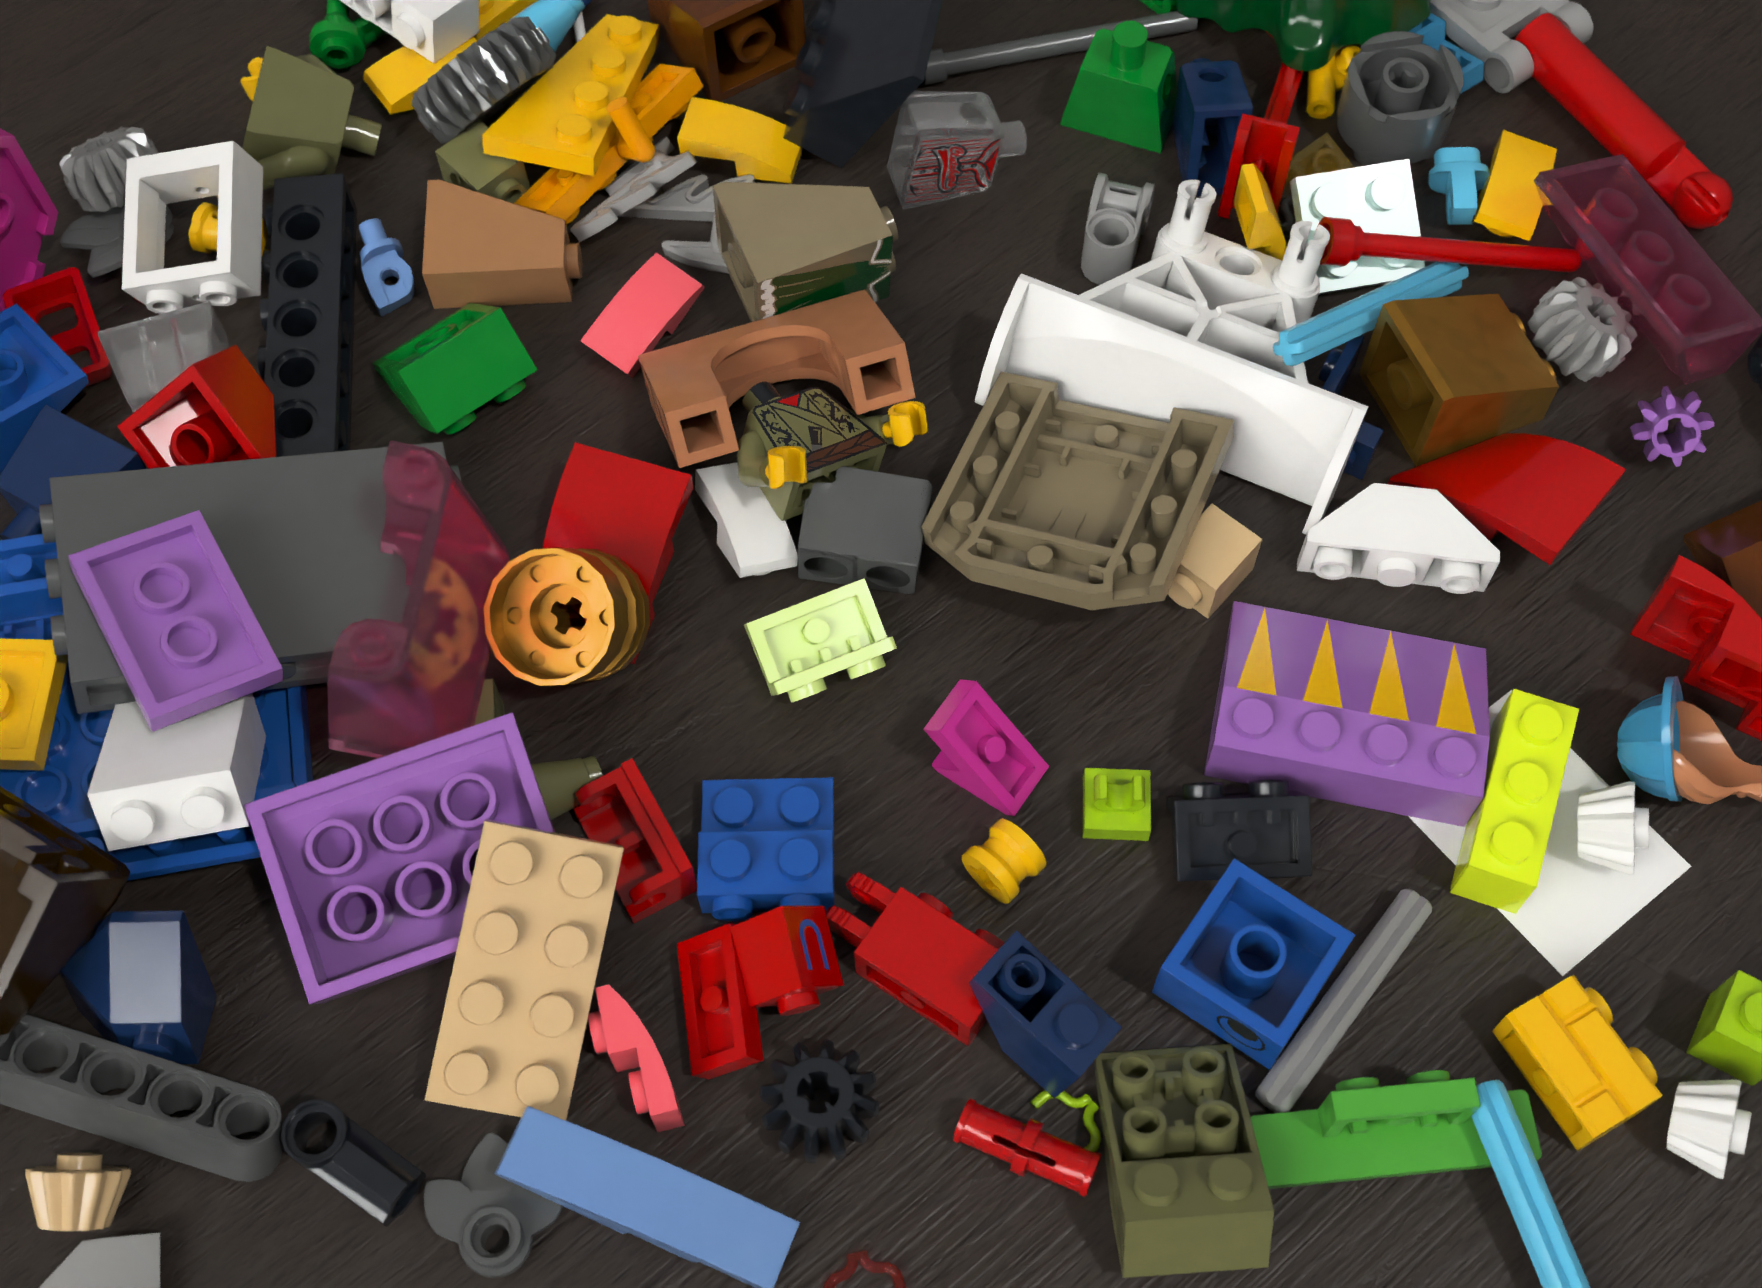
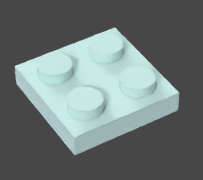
M1409 159L1301 176L1290 181L1296 222H1313L1307 244L1310 239L1313 240L1317 225L1323 217L1349 218L1353 221L1354 225L1361 226L1363 232L1421 237ZM1360 256L1357 261H1350L1344 267L1319 265L1316 273L1321 284L1319 294L1390 283L1424 268L1425 261Z

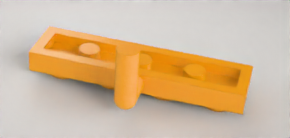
M659 64L639 83L630 103L626 97H619L608 104L606 110L615 123L617 131L595 176L551 167L514 204L563 219L566 224L573 221L579 214V208L596 191L611 184L616 178V172L628 160L638 162L652 160L655 155V147L652 143L653 136L669 120L680 116L688 108V101L704 87L695 69Z

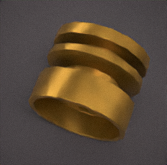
M531 549L508 561L492 580L484 604L485 635L495 657L515 677L539 686L567 685L582 681L600 680L625 669L641 651L650 626L649 598L639 576L619 557L598 549ZM575 604H582L579 614L586 619L585 626H577L580 616L573 611Z

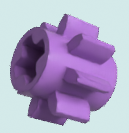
M1664 386L1661 392L1662 397L1655 399L1651 403L1642 400L1637 403L1644 416V422L1630 426V431L1634 440L1643 441L1649 439L1643 449L1648 461L1651 462L1662 454L1666 457H1671L1675 466L1678 467L1681 466L1682 457L1693 450L1702 453L1707 450L1701 440V430L1710 429L1715 425L1709 413H1695L1701 404V400L1696 392L1692 391L1684 399L1673 396L1669 387ZM1679 418L1680 421L1675 425V432L1664 434V431L1668 429V420Z

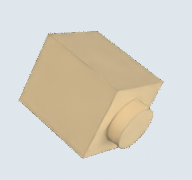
M1211 503L1200 515L1168 595L1178 605L1187 609L1194 608L1209 619L1253 570L1262 538Z

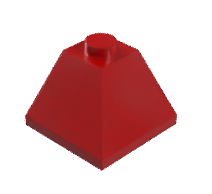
M237 345L192 364L117 426L149 469L276 457L274 395Z

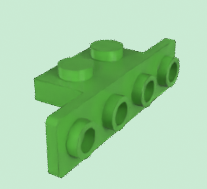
M1433 1070L1416 1073L1407 1077V1084L1380 1087L1378 1078H1353L1337 1083L1335 1085L1336 1091H1331L1318 1109L1252 1116L1251 1122L1268 1188L1275 1189L1492 1167L1471 1117L1481 1107L1475 1078L1451 1080L1448 1071ZM1525 1090L1507 1091L1536 1161H1538L1542 1156L1529 1095Z

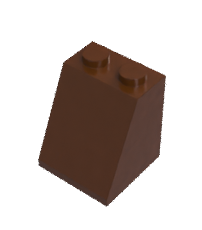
M647 0L651 22L659 24V33L683 66L695 69L704 86L701 90L708 100L721 102L795 67L798 54L806 42L803 0Z

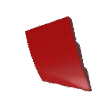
M1503 433L1395 474L1389 479L1388 484L1436 489L1490 542L1498 532H1501L1548 565H1551L1619 483L1626 469L1602 455L1564 440L1535 434Z
M575 442L552 505L543 549H598L619 557L640 578L649 598L651 626L655 617L652 603L674 553L672 538L694 488L692 475ZM575 604L574 611L586 623V619L579 614L582 604ZM639 653L630 663L635 664Z
M1679 555L1638 614L1630 635L1689 660L1690 663L1682 682L1743 708L1736 730L1762 741V619L1745 599L1726 582L1701 565Z

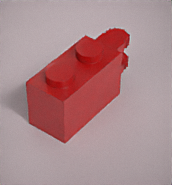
M853 873L845 886L855 899L879 913V918L870 927L847 910L835 905L829 906L826 916L831 931L857 948L854 951L856 973L969 1047L987 1021L969 982L1001 948L1004 942L986 930L977 929L973 933L952 920V911L930 894L921 892L916 897L902 887L895 894L865 874Z

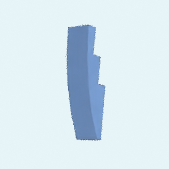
M529 1106L525 1108L495 1171V1175L621 1234L630 1233L692 1263L701 1262L754 1288H774L800 1222L675 1165Z

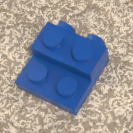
M833 777L702 780L701 832L698 833L697 898L702 913H712V916L719 920L742 921L751 918L753 912H768L780 906H824L825 911H827L829 906L835 905Z

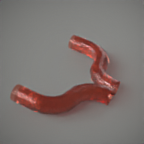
M867 1250L847 1254L846 1267L833 1273L826 1280L823 1287L835 1288L838 1283L849 1279L855 1273L859 1260L860 1265L867 1271L889 1274L893 1279L895 1288H906L904 1277L894 1264L872 1261L867 1254Z

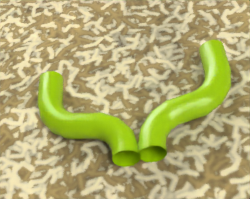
M1044 1090L1031 1100V1103L1038 1109L1053 1097ZM1063 1091L1056 1099H1059L1068 1107L1083 1108L1087 1106L1084 1110L1083 1121L1091 1139L1084 1149L1091 1152L1097 1151L1100 1147L1101 1134L1093 1117L1099 1107L1086 1093L1079 1098H1075Z

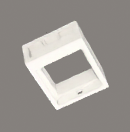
M234 141L128 158L126 162L122 290L146 305L148 310L159 314H177L183 311V307L201 304L229 306L235 304L237 299L261 295L263 166ZM218 195L217 260L164 269L166 204Z

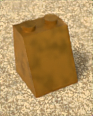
M1499 294L1393 300L1383 304L1359 372L1416 467L1542 420L1559 388L1552 366L1548 361L1540 358L1526 337L1521 319L1515 313L1509 311Z

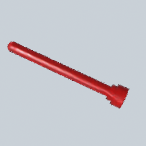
M1323 217L1318 225L1320 224L1325 227L1330 234V240L1324 249L1319 265L1344 267L1350 261H1357L1360 256L1558 272H1574L1582 264V256L1575 249L1363 232L1362 227L1354 225L1353 221L1349 218Z

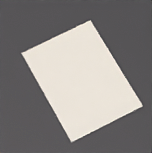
M1512 690L1489 707L1490 732L1493 721ZM1571 748L1537 888L1516 914L1498 909L1562 976L1691 867L1650 825L1649 849L1635 848L1634 875L1625 874L1578 858V796L1582 793L1609 787V785ZM1408 816L1456 865L1466 825L1462 827Z

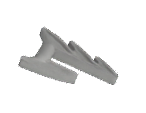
M667 136L654 145L655 155L652 160L648 162L635 161L605 188L610 197L570 228L571 232L581 242L618 220L617 216L657 193V188L692 167L696 160L688 151L677 156H668L675 147Z
M748 174L722 182L755 183L753 175ZM706 175L690 178L663 192L662 186L656 189L657 193L619 215L713 222L710 242L666 240L662 243L663 253L665 256L688 266L729 274L717 244L713 186L709 187Z

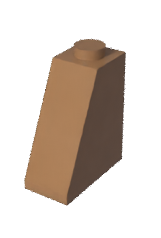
M442 180L427 181L422 276L434 309L461 308L468 303L503 306L572 302L573 279L582 278V253L579 243L570 244L565 220Z

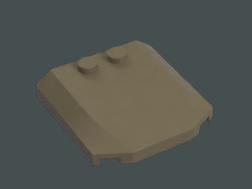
M1001 371L921 526L924 543L971 581L1088 610L1165 601L1233 440L1234 420L1174 407L1170 415V423L1059 400L1058 383Z

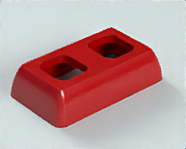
M70 267L10 288L3 293L6 309L18 304L39 327V321L43 316L64 308H74L78 318L76 327L50 336V338L68 356L81 351H88L90 353L93 364L81 368L89 381L84 388L108 380L111 377L112 363L79 269Z

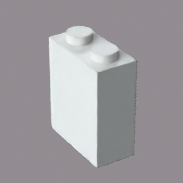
M253 693L151 732L137 701L115 705L87 793L108 851L249 826L250 822L244 804L254 801L266 734Z

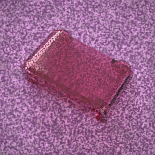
M391 440L383 465L382 487L386 493V513L381 537V552L394 554L395 551L402 558L406 566V585L410 586L402 622L364 619L352 623L341 632L335 644L328 670L329 749L374 758H381L475 725L492 650L485 635L484 604L492 580L509 561V552L504 542L448 462L433 450Z

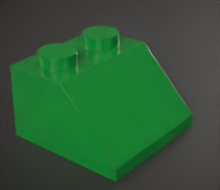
M468 303L372 363L380 377L423 429L436 434L443 430L446 435L458 432L471 424L477 418L474 410L491 399H494L495 403H501L520 393L526 387L523 379L538 370L501 307Z

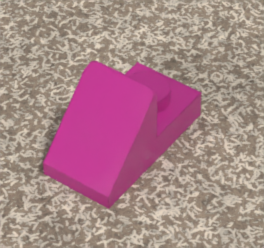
M960 679L923 729L941 749V752L933 761L932 767L939 774L1005 815H1016L1049 768V765L977 681Z

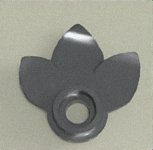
M167 204L165 243L174 232V226L171 223L173 215ZM125 205L121 208L118 206L113 207L106 212L95 211V214L82 216L73 221L61 236L59 243L63 248L91 250L88 274L92 278L123 266Z
M492 1132L486 1134L470 1155L461 1182L451 1179H437L426 1183L424 1209L425 1216L434 1232L446 1240L459 1244L463 1260L475 1273L488 1278H500L512 1274L525 1263L532 1249L533 1236L551 1226L558 1219L564 1206L495 1175V1171L508 1143ZM502 1229L508 1231L510 1240L505 1250L497 1254L488 1253L485 1248L487 1237L495 1230Z

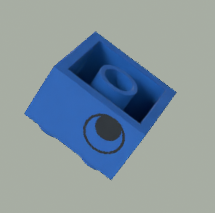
M1234 858L1161 966L1152 993L1270 1070L1341 960L1355 934Z

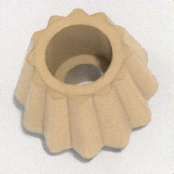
M92 1152L57 1154V1161L54 1166L27 1168L25 1176L38 1228L50 1231H89L110 1227L130 1179L131 1169L125 1166L102 1165L103 1154Z

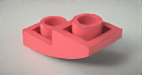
M656 252L620 289L586 332L581 342L633 378L641 367L638 355L651 352L666 331L671 335L705 287Z
M609 984L596 987L599 1011L591 1012L588 1015L596 1054L608 1052L617 1072L640 1067L641 1070L628 1073L637 1115L650 1113L657 1132L685 1126L670 1077L656 1045L645 1026L628 1003Z

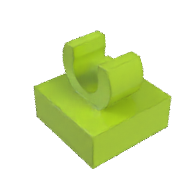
M1085 768L1083 774V838L1148 841L1151 833L1150 770Z

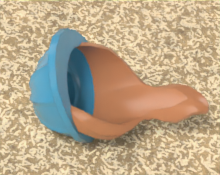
M1678 676L1666 677L1663 694L1643 700L1623 720L1617 733V756L1626 775L1643 791L1657 797L1668 798L1669 801L1682 802L1684 797L1690 801L1711 804L1730 795H1737L1739 798L1748 796L1762 802V766L1749 764L1737 757L1711 716L1698 706L1684 701Z

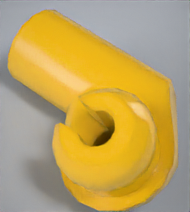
M1348 45L1342 50H1338L1325 66L1309 71L1306 110L1308 115L1315 119H1323L1334 113L1335 92L1343 88L1352 57L1354 58L1361 48Z

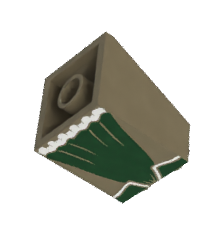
M722 182L713 185L719 252L751 322L864 289L874 302L889 297L890 275L896 271L892 242L898 240V230L891 211L887 206L879 208L870 187Z

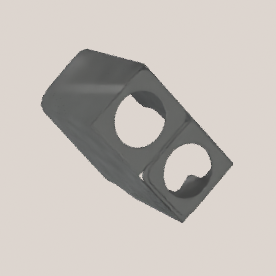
M845 466L837 469L834 482H816L812 486L811 495L804 502L798 543V577L800 579L848 585L865 578L869 589L915 594L925 545L921 526L932 507V484L928 480Z

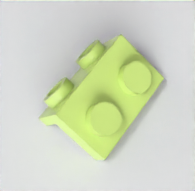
M865 578L744 625L771 696L787 692L791 703L826 690L827 687L823 677L847 669L850 679H854L886 666L882 654L897 649L893 636L887 637Z

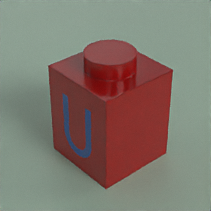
M780 906L730 927L749 1007L778 1006L780 1016L798 1014L820 1006L818 995L844 986L824 906Z

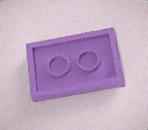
M200 510L68 555L71 570L151 732L283 681V668Z

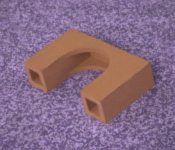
M865 289L638 355L652 409L679 468L739 451L729 408L735 401L744 396L750 388L760 382L767 381L772 384L792 379H818L830 382L840 388L857 415L916 398L905 342Z

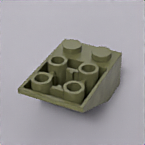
M1221 1044L1100 1053L1094 1060L1111 1213L1123 1278L1269 1267L1274 1207L1232 1045Z

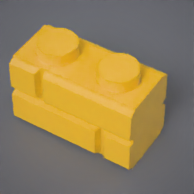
M1571 975L1541 995L1534 997L1511 1011L1492 1032L1575 1149L1579 1151L1633 1118L1663 1095L1655 1086L1658 1080L1657 1073L1647 1056L1636 1047L1627 1048L1610 1025L1613 1022V1015L1604 998L1593 988L1587 987L1584 989L1576 977Z

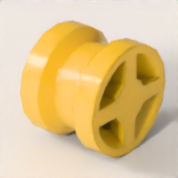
M1003 818L998 819L989 828V838L981 846H971L962 855L961 859L964 867L977 884L990 896L1004 904L1010 903L1019 894V884L1027 876H1037L1046 867L1047 863L1044 854L1029 835L1011 821Z

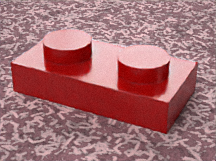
M732 923L677 943L691 1072L694 1077L709 1080L764 1061L757 1007H749L730 929L731 926L735 925Z

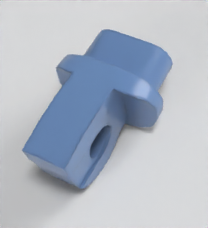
M373 218L362 222L358 227L364 244L360 251V261L368 293L382 317L412 300L415 292V283L410 266L402 259L404 251L399 240L387 238L381 220ZM391 276L399 279L395 285H386L384 283V280Z

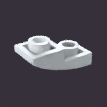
M737 462L696 469L695 490L716 520L717 545L739 578L752 575H766L771 571L796 567L798 565V554L786 521H781L776 515L760 487H747L741 483L738 477Z

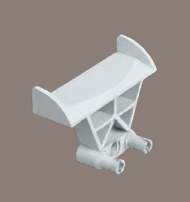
M1185 180L1179 184L1178 196L1170 223H1167L1158 232L1151 261L1080 295L1024 274L1018 277L994 333L982 369L975 403L984 406L1002 371L1058 383L1059 400L1170 423V415L1174 407L1234 420V437L1220 470L1311 505L1312 509L1303 529V534H1307L1308 529L1324 518L1368 406L1309 384L1304 362L1295 366L1285 365L1282 356L1274 354L1273 344L1279 341L1281 331L1311 317L1321 286L1316 273L1324 249L1330 240V234L1325 227L1319 224L1313 240L1310 239L1307 244L1313 222H1296L1291 228L1290 239L1283 260L1274 258L1204 232L1217 193L1210 184L1206 183L1201 198H1196L1200 180Z

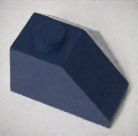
M184 911L112 912L98 925L95 936L83 947L80 946L60 971L79 1012L105 1040L175 1063L199 1064L217 995Z

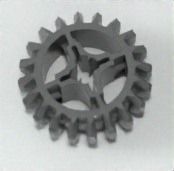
M528 16L512 18L507 23H503L495 30L488 32L463 52L457 54L449 63L442 66L436 74L428 78V81L414 93L411 104L419 115V121L429 133L432 132L440 143L449 142L478 120L483 123L523 94L524 91L535 84L538 79L553 67L556 53L549 45L550 40L540 27L537 28Z

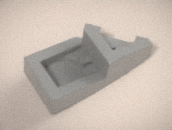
M160 1233L83 1240L39 1288H160Z

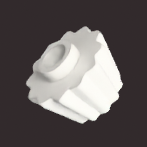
M1628 781L1579 794L1577 803L1578 858L1625 874L1634 875L1635 848L1649 849V808H1635V782Z
M1727 1079L1679 1082L1670 1117L1666 1149L1714 1177L1723 1179L1729 1151L1744 1155L1752 1112L1737 1109L1742 1081Z

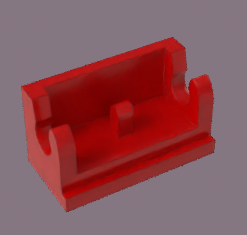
M633 758L621 763V767L586 784L575 793L580 805L574 808V812L588 839L624 847L615 890L633 924L697 891V881L693 867Z

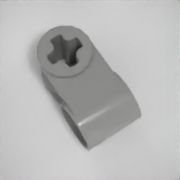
M1098 173L1091 197L1081 258V270L1084 276L1091 282L1101 285L1132 270L1141 235L1144 236L1148 223L1155 184L1146 182L1143 187L1109 181L1107 174Z

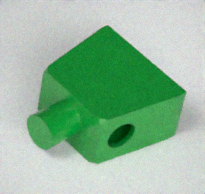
M1136 21L1121 22L1113 31L1107 29L1097 30L1077 75L1061 119V126L1161 154L1174 120L1177 94L1174 51L1168 46L1147 41V29Z

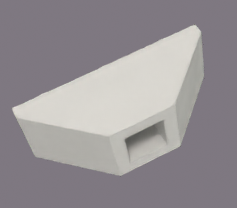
M1373 483L1308 529L1297 560V571L1315 573L1321 578L1330 580L1355 577L1378 580L1380 583L1392 587L1417 584L1441 587L1450 593L1466 594L1473 591H1485L1500 563V551L1438 490Z

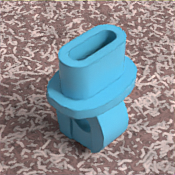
M1446 147L1437 150L1434 154V167L1429 171L1428 183L1431 190L1446 194V219L1448 225L1472 224L1473 217L1476 215L1477 191L1483 188L1490 170L1485 164L1481 163L1480 151L1475 147Z

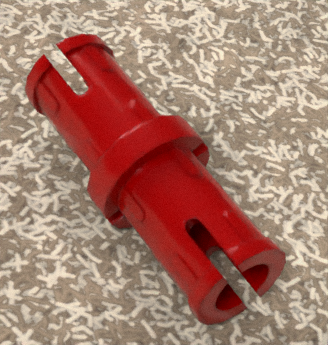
M971 1098L967 1101L953 1136V1141L959 1144L960 1142L1010 1163V1171L1024 1177L1027 1171L1076 1191L1079 1193L1078 1195L1086 1197L1102 1157L1101 1153L1091 1152L1044 1132V1124L1030 1118L1028 1123L1025 1124L980 1105Z

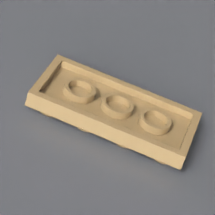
M485 819L425 1101L521 1117L525 1108L529 1106L566 1121L622 859L623 846Z

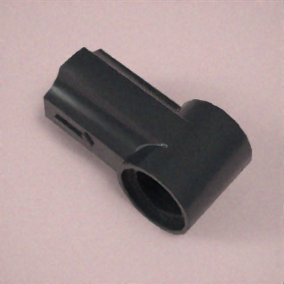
M309 1100L297 1105L288 1114L282 1125L281 1139L284 1150L293 1160L325 1181L386 1227L397 1217L403 1215L418 1195L419 1188L426 1177L422 1170L355 1123L336 1105L328 1101ZM335 1123L337 1134L332 1146L325 1152L308 1154L306 1147L310 1133L319 1125Z

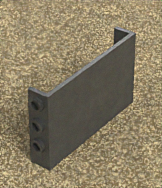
M443 442L49 478L52 503L39 505L40 521L44 543L56 542L58 558L46 559L45 571L50 599L62 598L64 614L50 617L55 655L68 654L70 681L78 714L112 710L117 704L134 702L136 699L71 570L68 555L200 510L283 668V681L258 691L478 664L481 628L476 607L483 606L484 603L483 585L479 569H468L466 554L473 551L471 525L468 516L458 517L455 502L462 501L461 477L457 465H447Z

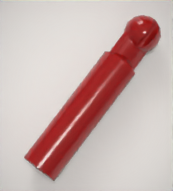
M1545 13L1536 17L1523 28L1515 40L1522 43L1532 56L1534 63L1532 77L1641 184H1648L1673 209L1674 214L1681 223L1694 229H1707L1717 226L1728 216L1733 203L1732 188L1728 182L1719 175L1712 173L1686 148V141L1552 13Z

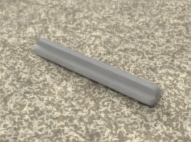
M1405 888L1399 892L1259 1085L1255 1096L1262 1105L1273 1113H1283L1291 1110L1431 914L1432 905L1427 899L1412 889Z

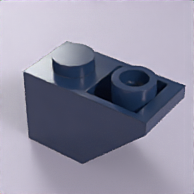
M1017 930L969 982L1002 1051L1053 1098H1056L1082 1076L1122 1028Z

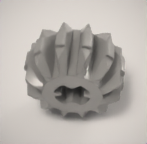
M120 127L112 132H103L101 135L87 139L85 143L73 147L68 154L63 156L59 165L64 175L63 179L72 198L78 201L83 211L106 212L113 207L118 206L121 208L125 205L127 159L157 154L158 151L153 141L148 139L142 128Z
M1579 276L1571 282L1563 280L1557 287L1553 286L1539 299L1540 303L1533 310L1534 314L1527 322L1530 330L1535 334L1532 343L1534 346L1543 349L1547 355L1546 361L1556 363L1564 376L1574 373L1578 379L1587 382L1594 376L1601 378L1607 371L1612 372L1625 360L1624 356L1632 349L1631 343L1637 337L1634 327L1629 324L1632 315L1630 312L1621 309L1617 303L1618 297H1611L1605 293L1602 284L1597 283L1591 286L1586 279Z

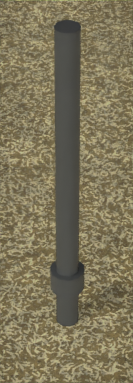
M1178 11L1124 20L1141 23L1147 29V39L1194 31L1198 25L1197 18L1185 17ZM1124 21L943 53L941 48L932 49L922 83L923 85L940 83L947 80V75L1088 50L1097 30L1107 29L1113 31L1119 23Z

